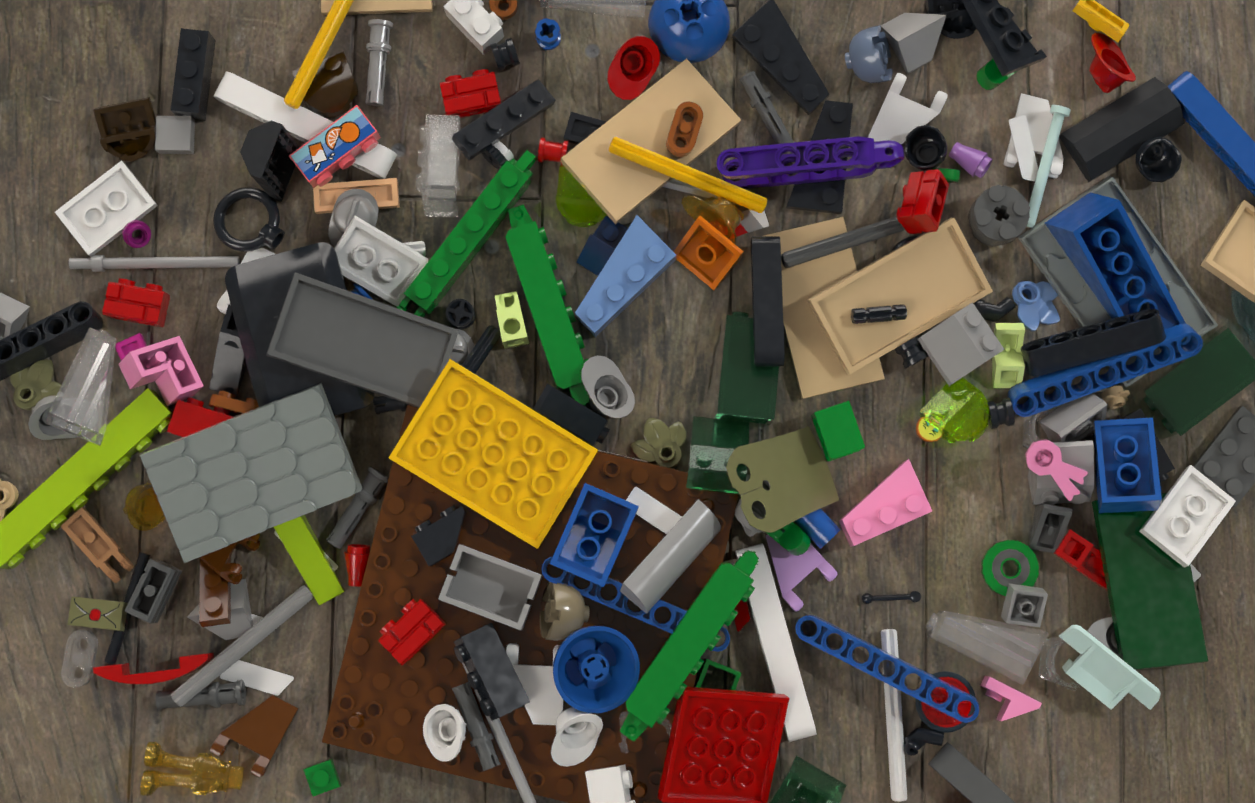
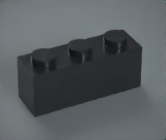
M181 28L171 102V111L175 116H192L194 120L206 121L216 42L209 31Z
M492 622L454 641L456 646L454 647L455 655L461 663L465 664L468 671V682L474 690L477 689L481 698V709L486 716H490L491 721L530 703Z

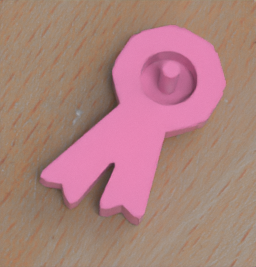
M1049 440L1033 442L1025 453L1028 468L1039 476L1051 475L1066 499L1071 501L1074 495L1080 494V491L1069 479L1071 478L1077 483L1083 484V477L1088 472L1062 462L1060 448Z

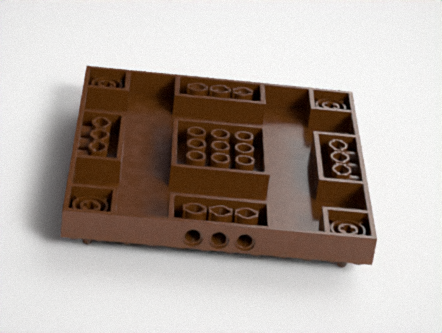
M407 405L399 440L419 408ZM597 451L537 549L393 461L322 742L518 790L472 687V692L489 734L492 733L494 738L491 741L501 765L486 771L482 770L483 768L476 749L471 747L470 741L472 739L467 726L466 738L462 741L460 752L456 758L445 762L437 760L426 745L423 736V724L430 709L441 704H448L454 707L463 718L452 688L467 683L468 679L463 664L455 655L454 647L456 646L454 641L491 622L505 651L508 644H519V665L553 666V649L556 645H561L564 640H545L546 638H543L541 635L540 611H545L546 602L541 601L544 589L549 581L543 576L535 599L528 598L527 604L532 605L523 630H518L438 600L447 574L456 577L458 572L450 569L455 553L429 567L411 537L417 533L414 528L427 520H430L433 524L442 518L440 516L441 512L453 505L457 509L462 506L466 515L458 545H464L543 575L542 564L549 557H553L585 483L624 500L628 498L634 487H638L682 517L699 499L716 516L721 525V530L660 598L688 611L718 566L723 563L738 500V491L729 482ZM636 514L609 578L624 583L667 534ZM549 563L547 568L549 575L555 578L560 577L563 570ZM578 576L574 577L576 587L586 589L590 585V581ZM605 584L601 588V596L605 600H613L617 596V588L613 584ZM583 596L585 605L589 606V619L587 623H583L582 628L606 626L625 635L634 645L639 657V681L671 633ZM412 599L416 602L423 599L446 622V625L402 666L379 643L378 640L383 636L379 631L391 620L396 623L404 615L401 610ZM628 599L627 605L630 610L634 612L641 610ZM659 607L656 609L654 617L659 623H666L671 618V611L667 607ZM689 673L683 683L687 687H693L696 674L692 675ZM672 698L667 705L670 712L661 724L655 722L652 728L648 726L635 741L630 740L620 732L628 714L626 701L613 710L603 713H592L599 716L603 722V728L599 734L596 746L591 755L583 762L567 767L558 765L551 756V749L556 736V725L533 724L525 705L499 718L532 794L567 803H590L585 772L625 764L626 771L630 770L633 780V787L629 788L631 800H635L636 803H666L661 802L657 797L677 703L675 698ZM563 699V711H564V710H566V709H568V708H571L572 706H570V705Z

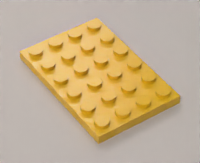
M449 359L395 446L389 459L538 549L598 450Z

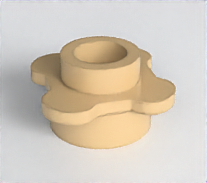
M1120 385L1110 387L1101 393L1102 399L1108 404L1107 408H1110V410L1124 406L1128 400L1127 396L1130 395L1129 390L1124 391Z

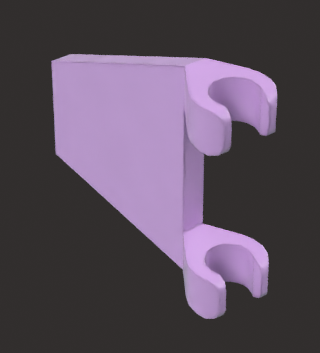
M768 534L766 535L782 597L797 612L804 604L792 589L816 567L828 581L836 578L837 571L811 543L804 554L794 556Z

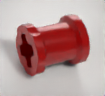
M541 137L538 149V163H542L544 160L560 162L561 158L568 153L569 141L564 140L563 143L551 142Z

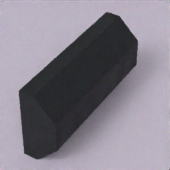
M1154 77L1059 135V138L1089 183L1135 155L1143 142L1153 137L1163 138L1184 125L1185 122L1181 106L1169 87Z
M271 120L248 131L240 153L250 175L270 197L282 202L296 167L289 155L296 151L299 146L283 124Z

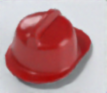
M1095 32L1091 36V42L1096 54L1090 64L1089 71L1102 92L1110 93L1125 81L1134 82L1136 76L1130 69L1117 44L1108 36Z
M635 36L628 39L616 51L607 76L610 90L616 97L623 100H632L645 90L660 63L659 49L653 40L645 36Z

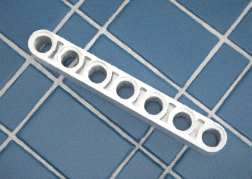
M227 71L213 95L218 101L263 123L272 120L283 124L292 137L304 143H307L333 123V121L300 106L298 109H293L285 104L283 97ZM377 144L371 151L367 153L363 151L357 155L352 166L379 179H385L397 154Z
M761 543L736 550L737 560L747 550L755 551V554L759 557L758 565H755L756 568L750 575L754 580L751 585L755 589L748 598L774 693L785 694L789 697L784 722L788 742L817 735L764 545Z

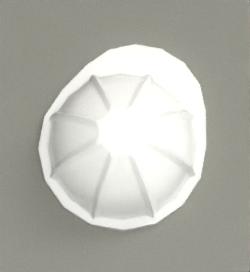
M448 704L436 705L430 709L423 724V736L426 745L432 755L442 762L451 761L456 758L460 752L462 741L466 738L467 724L464 722L460 712Z

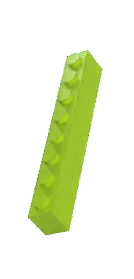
M147 388L0 521V569H13L22 563L25 559L23 555L32 548L34 550L46 540L45 535L51 529L57 530L67 521L66 516L73 509L75 511L79 510L89 501L87 497L94 490L100 491L110 482L109 477L116 470L118 472L124 470L131 463L130 458L137 451L141 453L152 444L151 439L158 432L162 434L167 431L173 411L154 390Z

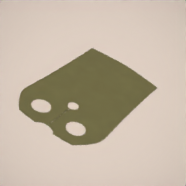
M809 426L781 436L739 446L733 451L728 460L726 469L732 487L740 494V507L749 525L758 530L768 533L775 532L809 513L839 501L829 467ZM739 464L746 465L750 471V479L746 482L742 481L737 475L736 468ZM764 480L769 482V490L763 488L762 483ZM754 501L761 502L765 507L766 513L763 519L754 516L752 512Z

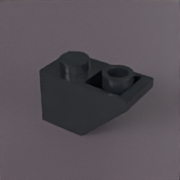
M453 505L441 512L440 516L442 518L433 524L430 520H427L414 528L417 533L411 537L429 567L456 552L466 515L462 506L457 509Z

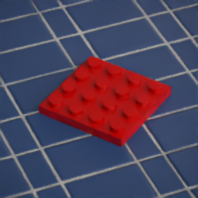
M686 687L676 703L657 798L661 802L767 803L789 697L785 694Z

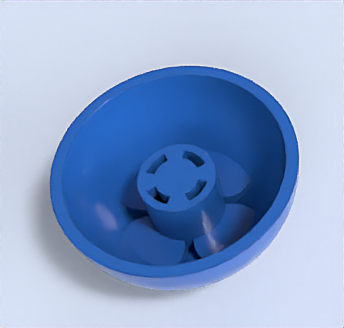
M655 0L648 19L649 33L651 39L658 46L659 51L670 59L678 62L688 59L690 63L704 61L715 55L726 42L730 30L729 11L724 0Z
M588 626L570 634L559 646L553 662V679L560 696L573 708L586 713H603L623 704L634 691L640 674L639 657L634 645L625 635L606 626Z

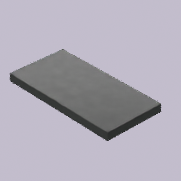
M295 272L266 356L420 408L448 363L459 330Z

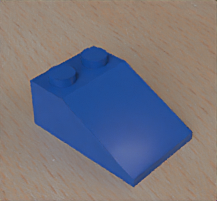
M1153 418L1094 421L1096 487L1099 513L1157 511L1162 497Z
M585 483L550 564L604 587L639 506Z

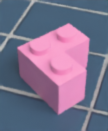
M180 336L130 351L118 364L130 389L155 381L167 406L176 404L177 400L184 401L188 397L192 398L204 387Z

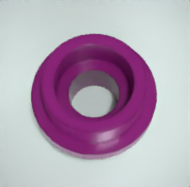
M140 220L131 221L123 229V240L132 248L144 247L151 238L150 227ZM139 229L140 235L132 237L133 231Z

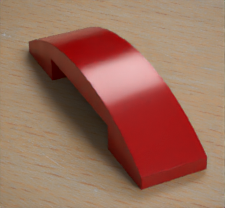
M1068 529L1054 554L1107 591L1100 551L1093 547L1092 543L1071 529Z
M214 653L179 657L180 668L130 674L129 663L93 667V673L119 683L153 684L181 678L199 670L214 659Z

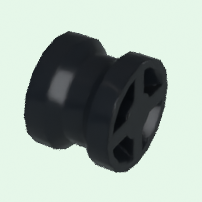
M512 38L506 39L504 43L499 45L496 43L490 45L499 71L504 70L508 65L516 66L520 64Z
M465 299L453 300L446 309L447 319L453 327L464 330L473 325L476 313L469 301Z
M920 336L895 348L896 353L901 355L904 360L903 366L905 369L929 357L918 341Z
M1005 398L998 403L994 401L986 402L987 419L991 429L998 428L1002 424L1007 426L1015 424L1010 398Z

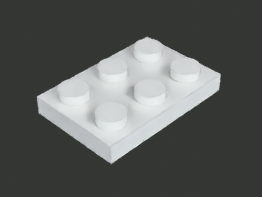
M121 160L55 211V213L91 257L121 235L124 227L129 222L140 220L158 205Z
M354 216L334 248L343 276L397 307L405 298L404 292L428 263V258L357 216Z
M1190 465L1186 467L1161 501L1158 510L1151 514L1139 532L1185 568L1190 565L1236 501Z

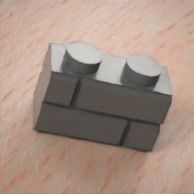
M149 559L144 569L146 573L142 574L125 612L148 623H158L182 570L158 559Z

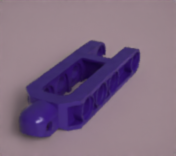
M857 136L731 148L720 153L716 164L724 181L743 189L865 178L872 175L876 169L891 168L904 159V149L896 141L874 142L873 138ZM844 146H849V147H850V148H846V149H840L841 147H844ZM815 149H820V150H822V151H814V152H811L812 150H815ZM730 157H735V158H737V159H733V160L728 161V162L724 165V162H725V160H726L727 158H730ZM845 157H852L850 160L847 161L842 160ZM819 159H822V160H823V161L820 162V163H814L816 160H819ZM790 162H795L791 166H786V164ZM738 167L735 171H730L731 169ZM847 168H854V169H852V170H850V171H845V170H843V169H847ZM815 171H825L821 174L815 173ZM798 173V174H796L795 176H788V175H786V174ZM740 178H742L740 181H732V180H730V179H740Z

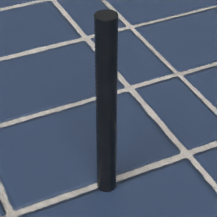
M139 552L124 602L129 603L142 574H145L144 569L151 555ZM127 613L124 631L114 630L104 662L116 664L131 614Z

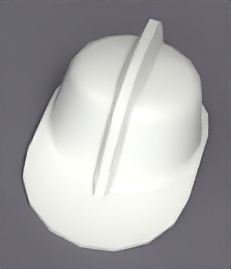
M573 707L561 712L556 720V736L551 749L553 761L558 765L567 767L577 765L587 759L593 752L599 734L602 731V719L597 715L582 712Z

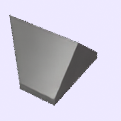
M903 13L881 25L882 32H885L890 46L907 74L932 61L946 15Z
M241 579L239 584L231 583V623L204 627L224 640L239 638L253 627L246 579ZM198 604L187 618L200 625Z

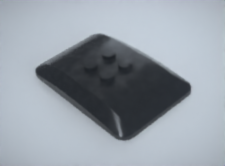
M325 242L311 244L238 264L226 272L225 284L259 407L322 383L334 416L365 408L373 402L374 392L266 356L295 272L347 290L337 253L330 244Z

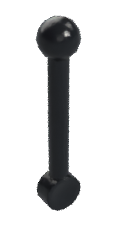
M912 591L910 594L874 596L865 593L862 596L864 604H870L872 601L891 600L918 602L921 599V594L918 591Z

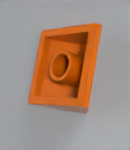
M699 216L673 252L681 264L711 289L715 290L741 260L744 251L702 216Z

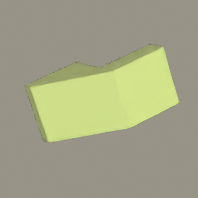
M995 323L994 335L1005 350L992 358L993 388H1011L1023 382L1025 364L1021 347L1023 346L1025 334L1024 323Z

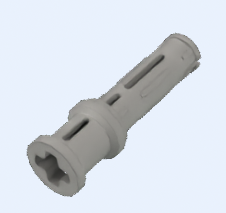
M372 19L368 21V26L371 27L370 41L366 44L367 52L370 54L365 104L383 106L387 55L391 52L389 36L393 23L382 19Z

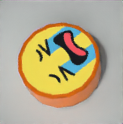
M927 414L918 420L916 432L923 441L934 442L939 440L945 433V424L938 415Z

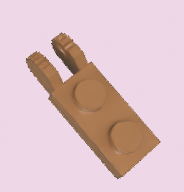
M81 507L61 525V528L97 568H100L114 583L120 581L121 577L107 563L113 556L129 572L134 568L133 563L120 551L121 548L85 507Z

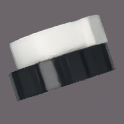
M500 141L481 153L498 170L501 169L507 160L510 162L514 158L512 152Z

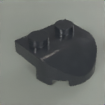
M925 0L927 14L946 15L941 34L953 39L965 38L972 35L977 29L962 0Z

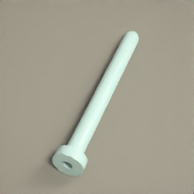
M1051 105L1050 113L1053 114L1029 202L1030 218L1027 227L1033 228L1036 223L1064 117H1069L1071 109L1067 107Z

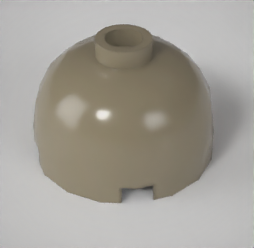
M547 583L541 601L546 602L545 611H540L541 635L543 638H546L545 640H565L570 634L581 629L583 623L588 622L589 606L585 605L584 597L573 586H568L566 583Z

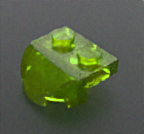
M560 164L556 195L558 211L567 219L568 223L574 226L591 227L596 225L607 214L565 166Z
M962 377L950 386L946 384L920 410V417L942 433V438L948 442L956 443V441L966 440L972 442L982 436L987 429L989 407L984 394Z

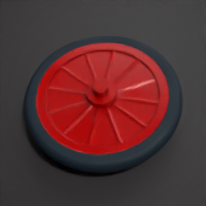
M948 671L932 674L976 698L972 686L961 675ZM936 687L932 690L931 696L933 700L940 703L947 700L948 692L943 687ZM915 699L920 719L935 731L944 733L954 732L969 723L961 722ZM965 700L958 704V711L961 715L970 716L975 710L973 703Z

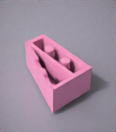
M908 459L899 465L898 468L839 520L850 547L932 512L910 460Z

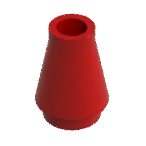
M349 544L347 545V551L344 552L348 585L361 587L370 554V546Z

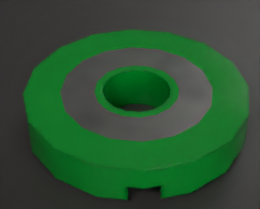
M1004 540L995 543L986 551L981 561V574L985 583L993 592L1006 596L1009 583L1033 587L1039 575V563L1036 554L1028 545L1020 541ZM1007 560H1012L1017 565V572L1014 576L1009 577L1002 570L1003 564Z

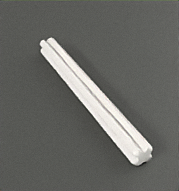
M895 629L882 630V650L899 658L897 631ZM883 660V675L890 676L894 674V663L890 660ZM884 682L891 799L895 802H902L907 800L901 691Z

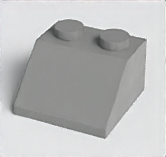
M973 302L918 338V341L949 386L1005 350Z
M1093 441L1053 442L1060 448L1062 462L1084 469L1088 474L1083 477V484H1079L1071 478L1069 479L1080 491L1079 495H1074L1073 499L1069 501L1051 475L1039 476L1029 469L1028 482L1033 505L1081 504L1090 502L1094 489Z

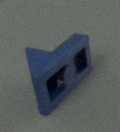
M606 215L595 233L589 236L576 263L598 276L628 228L619 222L615 224Z

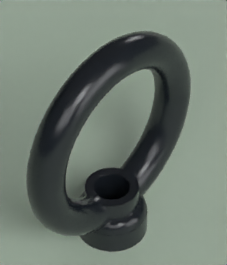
M244 187L233 190L221 199L215 209L213 217L214 230L220 241L231 249L247 252L260 249L266 245L273 250L281 243L285 232L279 228L280 213L276 202L260 189ZM250 198L260 201L268 211L269 221L260 230L258 237L251 240H239L231 236L225 227V215L230 206L241 199Z

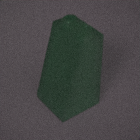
M732 312V316L726 315L715 419L771 425L775 419L779 367H755L753 318H749V313Z
M1224 325L1203 342L1202 349L1198 354L1177 362L1143 390L1147 395L1143 400L1153 412L1158 409L1165 418L1161 422L1171 434L1176 431L1182 436L1255 381V360L1231 330Z

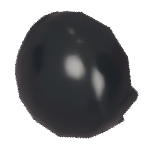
M917 126L906 136V159L914 168L922 171L937 168L947 155L945 137L938 128L933 126Z
M1153 137L1143 142L1136 151L1135 164L1137 169L1151 182L1163 183L1173 178L1180 169L1181 153L1166 138Z

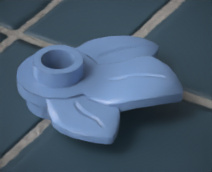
M1022 281L1013 288L1012 297L1018 305L1017 316L1028 330L1036 331L1039 323L1050 325L1060 321L1057 309L1052 302L1058 294L1050 283L1042 281L1035 284L1030 281ZM1022 293H1025L1028 296V299H1026Z

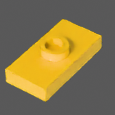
M1079 0L1072 10L1086 20L1092 29L1098 32L1102 31L1116 42L1120 41L1130 26L1095 0Z

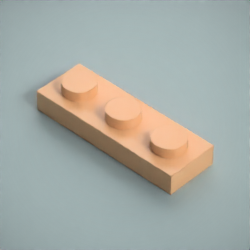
M397 178L327 183L324 186L319 187L317 185L313 188L314 210L316 214L332 213L338 197L351 189H363L370 193L376 200L379 209L400 208Z

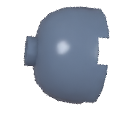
M880 25L866 28L857 33L850 42L849 52L845 53L847 68L853 69L859 79L868 83H881L892 79L893 71L892 69H887L888 58L891 57V52L885 32H880Z

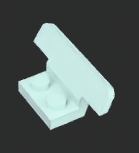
M1071 625L1059 635L1061 639L1080 653L1074 662L1068 659L1062 666L1065 673L1111 710L1128 693L1150 710L1159 701L1161 693L1156 686L1081 626Z

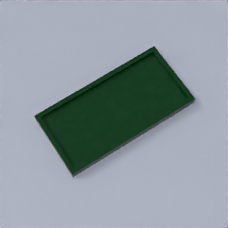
M1161 493L1162 500L1167 493ZM1094 500L1092 508L1119 657L1134 670L1208 662L1191 565L1184 568L1139 532L1154 511L1099 513L1098 500Z

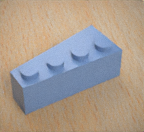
M638 215L634 218L575 312L576 318L594 337L602 332L676 261V254Z

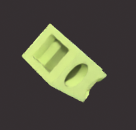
M517 291L495 295L496 312L504 348L529 344Z

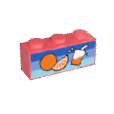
M356 105L290 154L289 157L313 188L317 185L321 187L333 178L332 174L340 168L344 170L350 167L355 162V157L361 152L367 153L375 148L378 144L377 140L381 137L358 105Z

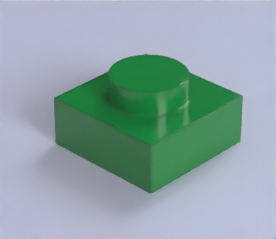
M333 759L303 769L313 797L342 786Z

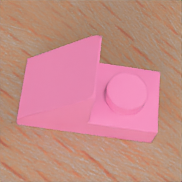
M984 676L980 685L987 689L985 695L999 702L1005 698L996 718L998 721H1004L1039 709L1042 704L989 676Z

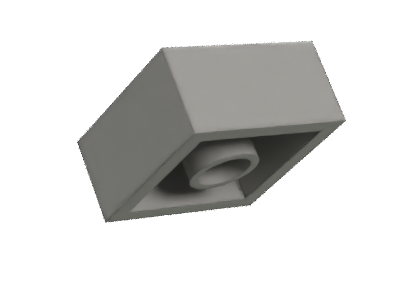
M156 116L155 150L159 154H194V118L192 116Z
M1009 583L1001 618L1009 624L1040 628L1048 597L1047 592L1043 588Z

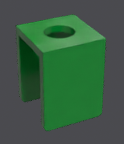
M850 401L814 412L811 415L822 450L828 462L859 452L865 448Z
M705 658L694 687L701 688L707 669L711 665L734 674L728 690H736L742 672Z

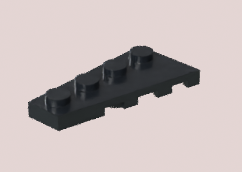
M768 0L732 34V38L808 115L829 97L828 90L774 0Z
M962 0L1002 76L1041 62L1047 57L1042 49L1037 51L1031 44L1030 40L1032 37L1026 29L1021 31L1012 20L1015 15L1008 7L1000 5L997 0Z
M825 100L811 141L850 137L853 103ZM844 146V147H841L840 149H846V148H849V146ZM815 149V150H812L811 152H814V151H822V150H820V149ZM845 157L842 160L847 161L848 157ZM819 159L816 160L814 163H820L823 160ZM815 171V173H818V174H821V173H824V172H825V171ZM845 180L794 184L786 208L841 214Z

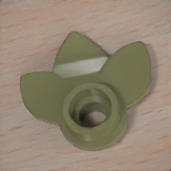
M51 360L38 361L31 365L30 368L28 367L11 375L10 382L15 388L13 400L20 409L32 410V407H35L38 401L44 397L61 395L64 386L52 381L54 365ZM27 392H31V396L29 398L23 399V396Z
M648 418L644 425L645 439L631 444L633 452L640 460L647 461L646 463L656 462L659 466L674 468L682 459L681 447L687 438L683 424L678 421L668 428L660 419ZM671 450L672 455L670 457H663L664 451Z

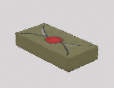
M71 597L67 625L124 631L127 615L125 609L128 603Z

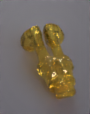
M157 742L147 743L144 756L145 766L190 770L191 774L165 773L146 769L142 775L140 794L142 796H151L158 788L164 786L190 788L193 794L204 796L210 792H228V789L241 790L244 767L232 766L231 761L225 762L207 753H199L197 757L173 755L162 750L161 745Z

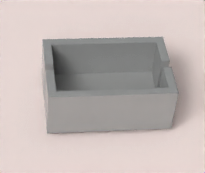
M459 544L450 566L451 570L458 572L456 577L447 574L438 600L518 630H523L532 605L527 604L528 598L535 599L543 575Z

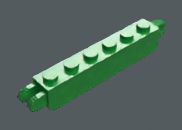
M526 150L518 161L513 158L510 162L507 160L404 292L405 298L397 309L407 311L413 302L419 307L414 315L424 317L426 313L430 314L507 216L508 210L514 207L531 183L530 178L533 175L530 169L537 160L536 156Z
M524 205L508 210L511 229L508 230L505 237L557 389L563 392L570 390L572 398L586 407L589 404V395L581 380V370L588 359L583 360L580 351L585 346L580 332L574 334L571 323L576 322L571 305L567 307L564 305L562 297L567 294L562 279L557 281L555 279L553 270L558 268L553 253L547 255L544 244L549 242L544 227L538 228L536 221H532Z
M745 551L734 565L726 562L718 566L638 681L634 691L626 701L628 714L620 729V732L630 740L635 741L648 726L652 728L655 722L661 724L670 712L667 705L672 698L676 700L680 698L687 687L683 682L689 673L695 675L704 663L701 656L705 650L712 651L721 638L717 634L723 625L729 627L738 614L734 610L740 600L746 602L755 588L751 584L754 580L750 575L756 568L755 565H758L757 562H759V557H757L755 551Z

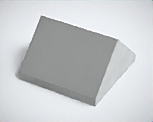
M1089 394L1062 404L1039 422L1051 442L1081 441L1094 432V421L1106 419L1108 404L1098 396Z

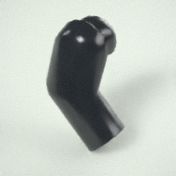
M1006 297L997 305L985 303L982 299L973 303L984 320L990 322L998 321L1016 308L1014 302L1009 297Z
M916 728L904 739L905 753L914 756L918 754V750L926 743L942 746L944 732Z

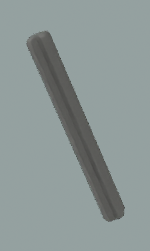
M896 216L786 251L781 255V261L785 268H789L904 231L905 229L898 222Z

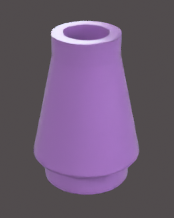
M956 142L949 153V157L954 159L972 177L982 178L993 160L988 157V153L962 145L959 142Z

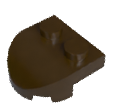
M344 51L323 60L303 99L308 110L322 114L325 118L336 117L347 112L351 108L350 103L354 97L358 96V86ZM299 69L292 71L294 79Z
M150 97L93 109L101 136L99 138L101 146L106 152L119 158V160H138L144 157L155 144L156 118Z

